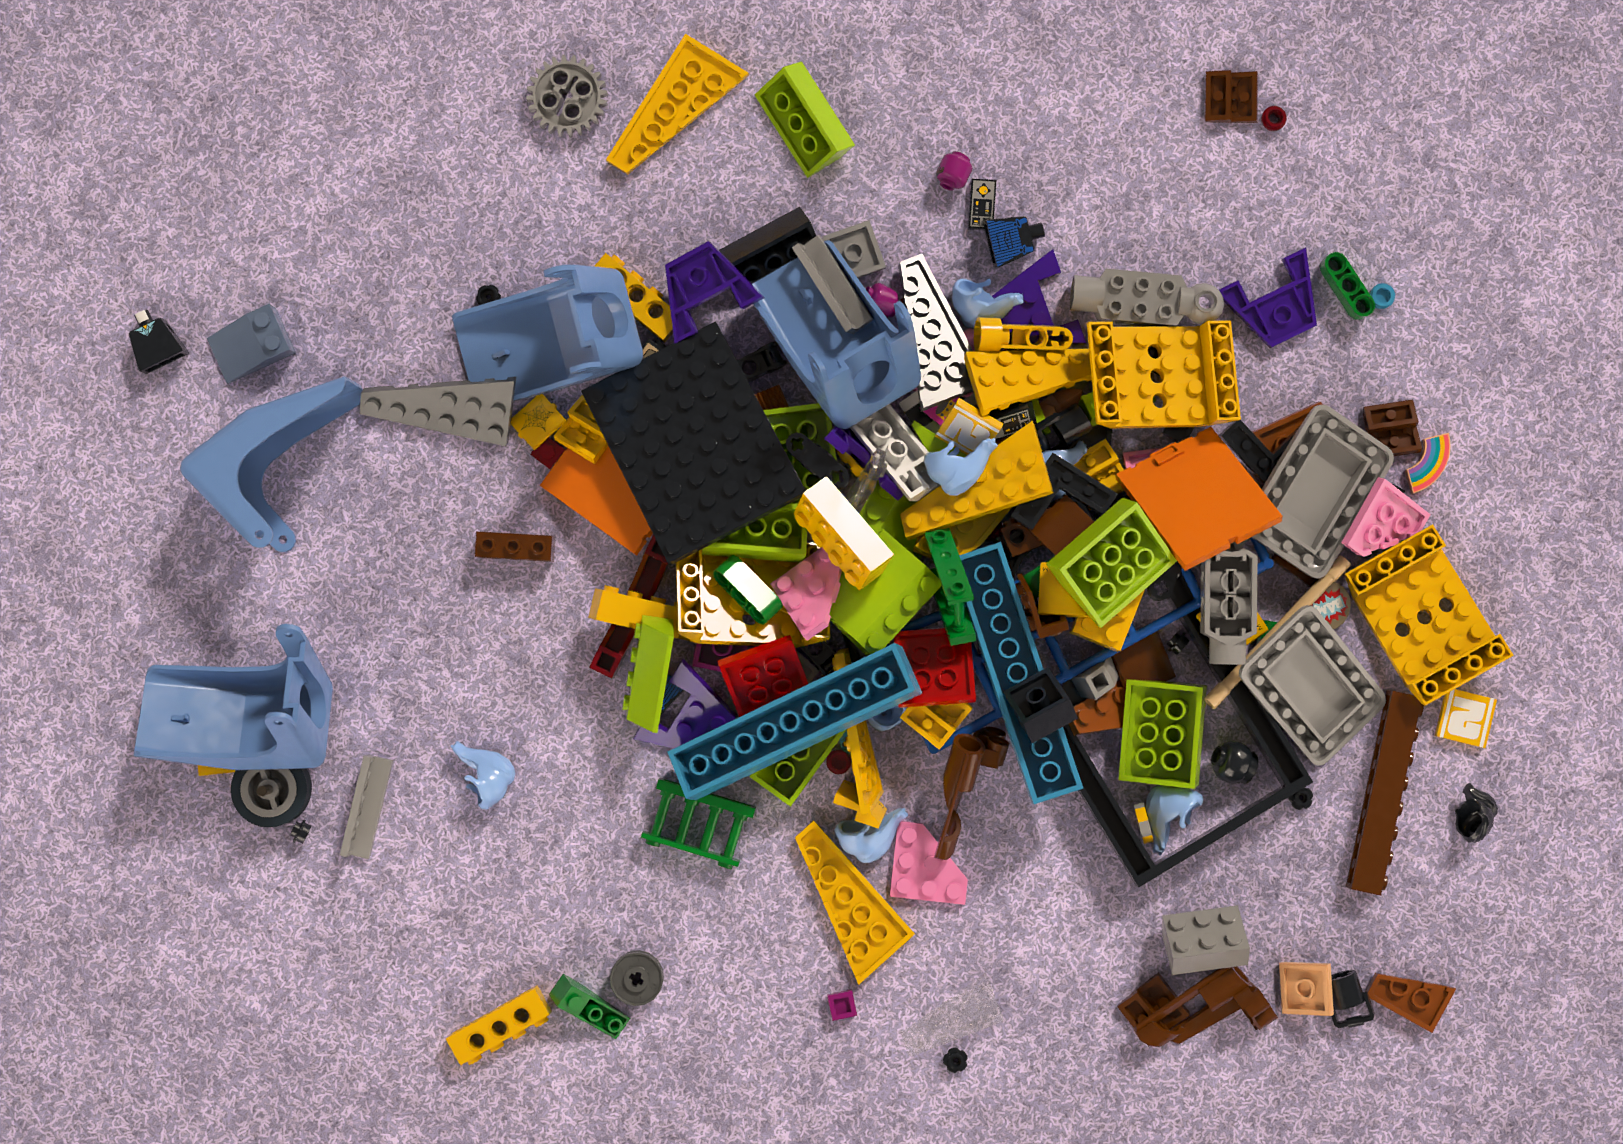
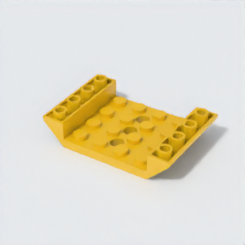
M1206 321L1200 326L1113 327V322L1087 323L1096 424L1110 429L1206 427L1241 420L1231 321ZM1148 347L1156 348L1158 351L1156 359L1149 356ZM1151 371H1156L1160 375L1159 383L1151 380ZM1153 396H1159L1162 399V408H1158L1153 404Z
M1433 524L1344 574L1351 596L1404 685L1424 706L1514 656L1502 635H1494L1442 550L1446 545ZM1441 599H1448L1451 602L1452 608L1449 612H1444L1440 609L1439 601ZM1419 611H1426L1429 614L1430 621L1428 624H1421L1418 621L1417 614ZM1398 623H1403L1408 627V634L1405 637H1401L1396 633L1395 627Z
M807 542L805 559L821 547L815 543ZM701 549L676 562L678 634L698 644L759 646L790 635L796 648L830 639L829 623L828 627L807 641L802 636L784 605L764 625L756 621L754 625L745 624L742 616L749 614L713 577V571L729 557L702 555ZM740 558L775 594L776 592L770 583L799 564L798 562Z

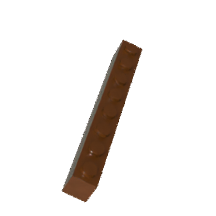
M1386 690L1385 694L1386 703L1382 709L1345 886L1352 890L1381 896L1382 890L1386 889L1388 883V876H1386L1387 865L1390 866L1393 859V851H1391L1392 841H1395L1398 835L1397 817L1403 811L1402 793L1408 787L1407 769L1413 762L1412 745L1413 742H1416L1419 734V728L1416 727L1418 717L1422 716L1424 705L1414 695Z

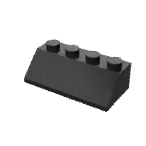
M798 207L719 249V251L753 284L796 259L798 256L792 247L798 243L805 245L817 235L801 207Z

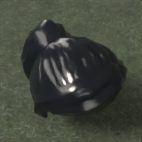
M1468 783L1463 789L1466 801L1463 802L1460 809L1455 810V826L1459 834L1468 843H1476L1483 840L1494 826V817L1498 813V807L1493 797Z

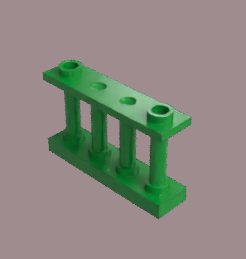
M950 528L925 532V538L935 568L930 570L940 579L942 585L934 593V598L950 646L976 641V634L965 602L974 600V595Z
M659 778L656 789L661 790L660 795L662 797L651 833L647 831L642 832L641 838L646 839L645 843L655 847H660V844H664L719 861L718 866L732 869L733 866L738 867L740 860L733 858L743 823L747 821L748 817L753 818L756 807L712 793L698 800L686 799L680 783ZM678 795L685 798L684 802L686 805L676 838L673 840L660 835L671 799ZM701 802L709 805L710 813L700 846L696 847L686 844L685 840L695 807L699 806ZM723 810L733 812L732 817L735 818L724 854L722 855L709 851L719 815L723 813Z

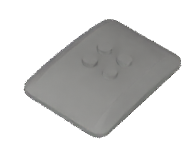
M1327 405L1313 407L1286 447L1262 488V491L1282 514V522L1260 532L1252 538L1312 578L1324 577L1344 545L1341 542L1377 478H1384L1394 461L1392 451Z
M1310 605L1298 609L1246 660V665H1241L1239 670L1241 680L1255 698L1276 720L1280 728L1306 758L1318 766L1327 763L1382 710L1386 703V696L1320 612Z

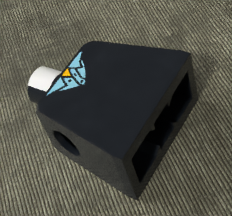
M143 310L134 315L139 327L129 332V338L140 372L148 374L189 354L187 348L165 319L157 318L153 320L149 310Z

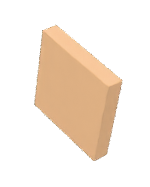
M1279 963L1282 1014L1334 1015L1331 963Z

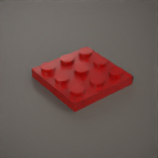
M945 628L899 631L894 637V643L903 647L922 691V694L899 704V708L976 702L971 642L950 646Z
M790 635L718 660L719 668L739 717L808 685Z

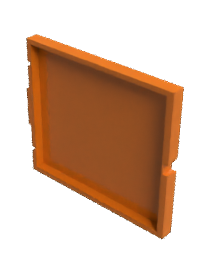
M1212 427L1197 433V436L1194 438L1191 436L1179 443L1174 442L1150 454L1149 458L1137 463L1134 468L1129 467L1116 474L1117 482L1129 498L1138 503L1184 571L1229 549L1231 543L1239 544L1282 522V514Z
M609 446L595 464L566 448L540 484L546 491L635 555H638L646 544V538H650L653 534Z

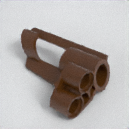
M988 726L977 730L973 735L962 733L954 737L943 774L944 796L948 812L934 858L947 860L955 851L961 831V819L956 811L962 793L973 791L980 765L995 769L1003 766L1010 744L1005 740V731Z
M1236 966L1215 970L1177 998L1136 1024L1134 1032L1143 1043L1160 1047L1170 1041L1180 1044L1240 1009L1249 1019L1255 1030H1261L1278 1017L1259 988ZM1198 994H1201L1207 1003L1205 1007L1171 1030H1166L1157 1023Z

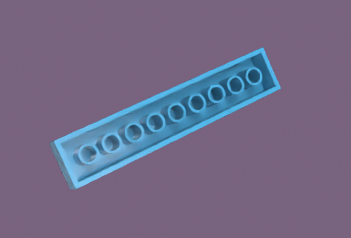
M1001 542L959 555L974 595V600L965 602L1031 803L1037 804L1083 789L1063 727L1032 743L1003 693L1006 689L1043 670V666Z
M893 643L667 753L685 798L698 800L922 694V691L903 647Z

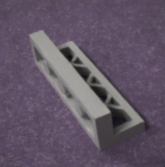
M817 235L805 245L798 243L792 247L846 332L854 334L874 320L821 236Z
M370 754L363 756L340 851L341 856L348 857L353 855L370 859L394 760Z

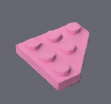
M1378 477L1341 543L1355 554L1364 557L1372 554L1371 551L1394 546L1399 541L1422 531L1431 514L1386 479Z
M822 547L770 583L802 636L807 641L828 627L831 618L829 615L832 603L836 602L841 585L839 580L842 570L839 566L832 564L827 552Z
M907 821L899 823L895 839L890 897L965 905L968 879L951 858L947 860L934 858L938 842L923 823Z

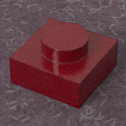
M547 438L530 455L551 470L565 449L552 439Z

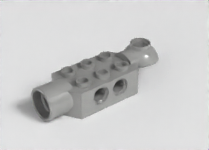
M1106 268L1100 277L1074 275L1072 279L1070 310L1094 312L1097 322H1113V324L1139 327L1177 326L1182 318L1187 316L1193 322L1203 324L1206 321L1217 320L1224 308L1223 296L1215 286L1201 283L1188 288L1182 275ZM1200 297H1205L1210 301L1208 309L1200 306Z
M1247 540L1239 544L1233 542L1230 544L1229 549L1201 563L1200 633L1210 638L1209 664L1246 665V639L1257 634L1258 556L1242 548Z

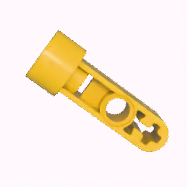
M978 317L975 321L973 341L975 351L1000 352L1001 348L1065 350L1071 346L1073 335L1069 329L1060 326L1002 324L1000 318ZM1010 329H1012L1011 344H1009ZM1036 330L1039 333V339L1036 343L1032 344L1029 336L1032 331ZM1048 335H1063L1062 340L1054 341L1048 339Z

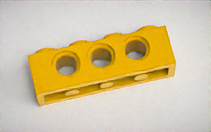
M605 253L594 267L618 270L624 276L629 300L634 291H642L644 293L641 301L633 302L630 300L634 318L665 343L673 334L670 304L668 305L661 299L664 295L652 286L650 289L642 283L644 279L633 270L629 273L623 268L625 263L615 254L610 257ZM653 307H661L663 314L659 318H652L649 315Z
M538 985L449 1034L446 1041L460 1065L466 1062L471 1065L482 1058L481 1054L490 1050L492 1053L503 1047V1041L512 1037L513 1040H516L526 1034L525 1029L534 1024L536 1028L549 1020L547 1016L551 1014L552 1010ZM517 1009H525L529 1014V1018L527 1020H520L516 1015ZM497 1021L505 1023L507 1027L506 1032H497L494 1023ZM473 1034L482 1035L484 1044L476 1045L472 1040Z

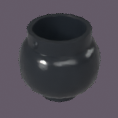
M1228 741L1215 748L1211 756V764L1213 765L1215 775L1222 781L1231 784H1247L1256 773L1258 756L1255 754V751L1251 752L1247 745L1238 741Z

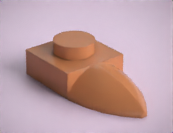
M1082 389L1061 390L1040 402L1039 404L1045 418L1053 413L1063 411L1074 403L1078 404L1083 393Z

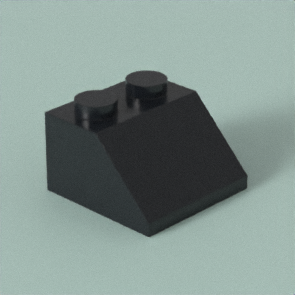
M1049 667L1003 691L1019 723L1032 743L1078 719L1070 698Z

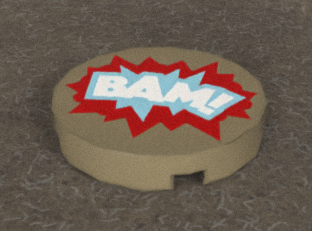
M1333 582L1311 606L1320 612L1332 629H1336L1347 619L1351 602L1345 588Z

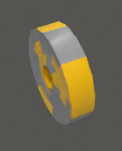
M1144 803L1134 804L1143 844L1154 842Z

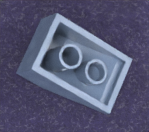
M271 304L243 315L207 338L227 384L296 354L279 313Z

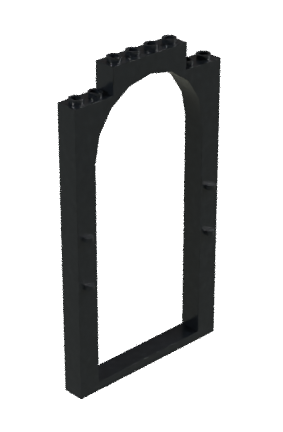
M1067 495L1092 519L1084 504ZM1128 495L1122 497L1131 500ZM1098 513L1094 514L1096 519L1093 521L1095 522L1101 515ZM1015 530L1016 532L1010 535V540L1013 543H1021L1023 541V534ZM1000 535L993 540V543L1001 542L1012 577L1014 578L1022 559L1030 551L1011 559ZM1180 572L1171 596L1167 598L1173 610L1194 599L1182 572ZM1160 583V589L1162 590V592H1165L1166 590L1162 588L1163 584ZM1199 607L1179 620L1219 683L1237 665L1209 664L1210 638L1200 633V622L1196 618V615L1200 613ZM1242 680L1231 690L1227 698L1281 786L1154 863L1078 737L1073 735L1068 724L1063 727L1083 789L1078 790L1135 886L1141 887L1313 783V780L1276 720L1260 704Z

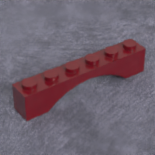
M654 535L645 550L628 591L643 594L642 599L649 601L651 596L655 595L669 566ZM611 624L589 668L614 679L634 639L635 629Z

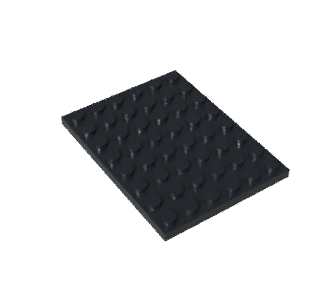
M716 321L697 330V334L680 342L672 343L643 358L637 366L616 372L581 391L670 566L800 499L806 491Z

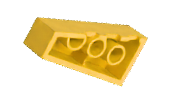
M604 585L603 590L595 588L588 618L634 629L636 623H641L642 615L673 619L674 638L694 642L678 634L677 602H674V606L666 605V599L651 596L649 601L642 599L643 594L628 591L627 595L618 593L619 588Z

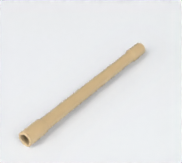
M1339 555L1324 577L1319 578L1246 655V660L1298 609L1306 605L1311 606L1351 566L1350 562L1345 557ZM1237 665L1203 699L1209 707L1216 709L1241 680L1239 676L1241 665Z

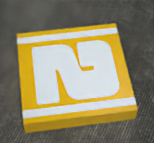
M958 398L937 430L935 437L947 444L952 441L954 448L958 447L959 451L968 455L983 440L995 438L1001 430L1003 423L989 415L981 417L979 409Z
M1457 689L1450 691L1443 697L1434 736L1486 748L1497 699Z

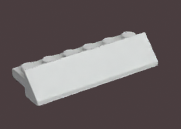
M890 404L850 427L909 501H919L940 486V484L929 478L924 456L926 453H929L928 450Z

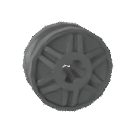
M641 950L629 951L620 956L612 967L610 975L611 989L615 996L624 1004L632 1006L645 1005L654 1000L661 991L664 980L663 968L658 959L649 952ZM640 972L642 974L641 979L644 981H639L638 984L632 982L633 977L630 975Z

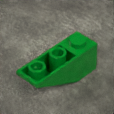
M562 974L549 993V996L558 1008L617 1039L631 1019L587 987L565 974Z

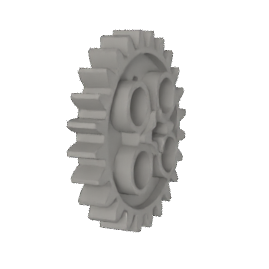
M562 55L561 62L552 57V65L545 61L543 62L545 70L535 69L538 78L530 77L534 86H527V90L533 95L527 96L526 100L534 104L530 105L528 109L530 112H536L533 115L535 121L542 119L539 124L542 129L549 125V134H552L557 129L559 137H562L564 131H567L569 137L572 138L573 131L576 130L581 136L583 127L591 131L590 122L599 124L596 115L604 116V111L600 107H605L608 104L607 101L601 98L608 96V92L600 89L604 88L606 83L603 80L598 81L602 75L600 71L593 73L595 69L593 64L586 68V60L584 58L577 63L575 55L572 56L570 61H567L565 55ZM565 75L568 77L566 83L562 85L555 83L558 76ZM574 77H578V80H576L571 88ZM582 86L590 87V92L586 95H579L577 93L578 89ZM570 91L572 98L567 97L564 102L562 95H567ZM550 97L557 99L556 104L552 107L544 105L546 99ZM562 105H563L561 115H560V116H557V115H556L557 112H559V110L561 109V107H562ZM577 108L579 109V114L575 118H570L567 116L569 109Z

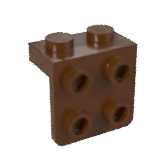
M1022 573L1018 574V583L1015 586L1019 598H1021L1030 630H1035L1040 639L1048 636H1057L1063 631L1069 630L1068 622L1064 615L1038 614V604H1035L1033 594Z

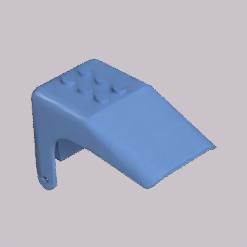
M830 240L824 241L868 309L874 319L854 334L846 332L798 257L752 284L765 297L754 303V306L791 366L832 423L840 429H847L915 389L921 381V369L912 318L905 305L901 301L894 303L898 329H896L871 298Z
M559 265L543 271L544 277L562 279L522 293L462 310L452 315L468 380L470 382H479L490 378L507 380L508 377H516L514 401L567 388L637 366L643 359V349L624 277L618 270L613 268L584 265Z
M344 376L247 409L186 456L181 462L180 471L190 484L252 546L264 548L270 544L277 551L287 552L295 546L296 536L267 503L262 490L264 473L276 458L297 442L360 405L363 389L358 383ZM283 535L287 537L285 544H281L279 538Z
M281 624L276 628V637L287 657L284 661L275 665L261 667L152 665L148 668L145 676L133 755L135 757L230 770L306 769L319 767L326 758L333 692L332 682L302 629L293 624Z

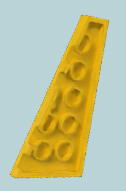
M685 34L606 158V162L628 175L746 79L749 73Z
M1089 349L966 352L964 356L981 417L988 415L991 410L997 408L1003 410L1009 408L1010 404L1016 402L1025 403L1055 393L1058 388L1065 386L1067 389L1073 387L1076 382L1092 380Z
M1033 421L998 444L996 449L990 454L984 471L976 483L967 491L957 496H952L945 493L940 485L902 512L900 517L905 537L910 540L925 535V532L945 529L1054 494Z
M849 648L839 649L834 654L832 659L834 671L852 664ZM865 720L848 728V737H846L847 750L851 752L852 771L855 776L861 815L871 813L884 793L867 721Z
M813 820L795 836V839L859 985L914 936L915 933Z

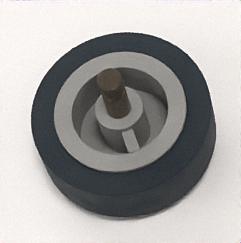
M307 768L236 770L231 781V798L234 807L245 820L260 827H277L293 821L306 809L312 793V782Z

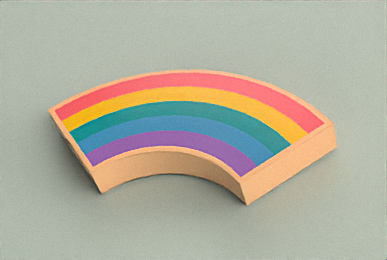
M1449 433L1422 439L1423 451L1420 459L1415 465L1405 470L1411 494L1433 484L1444 471L1450 455Z

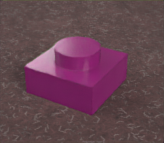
M852 989L827 994L832 1021L857 1016Z

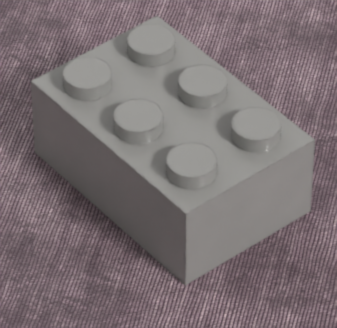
M1238 905L1162 915V937L1172 975L1248 965L1250 947Z

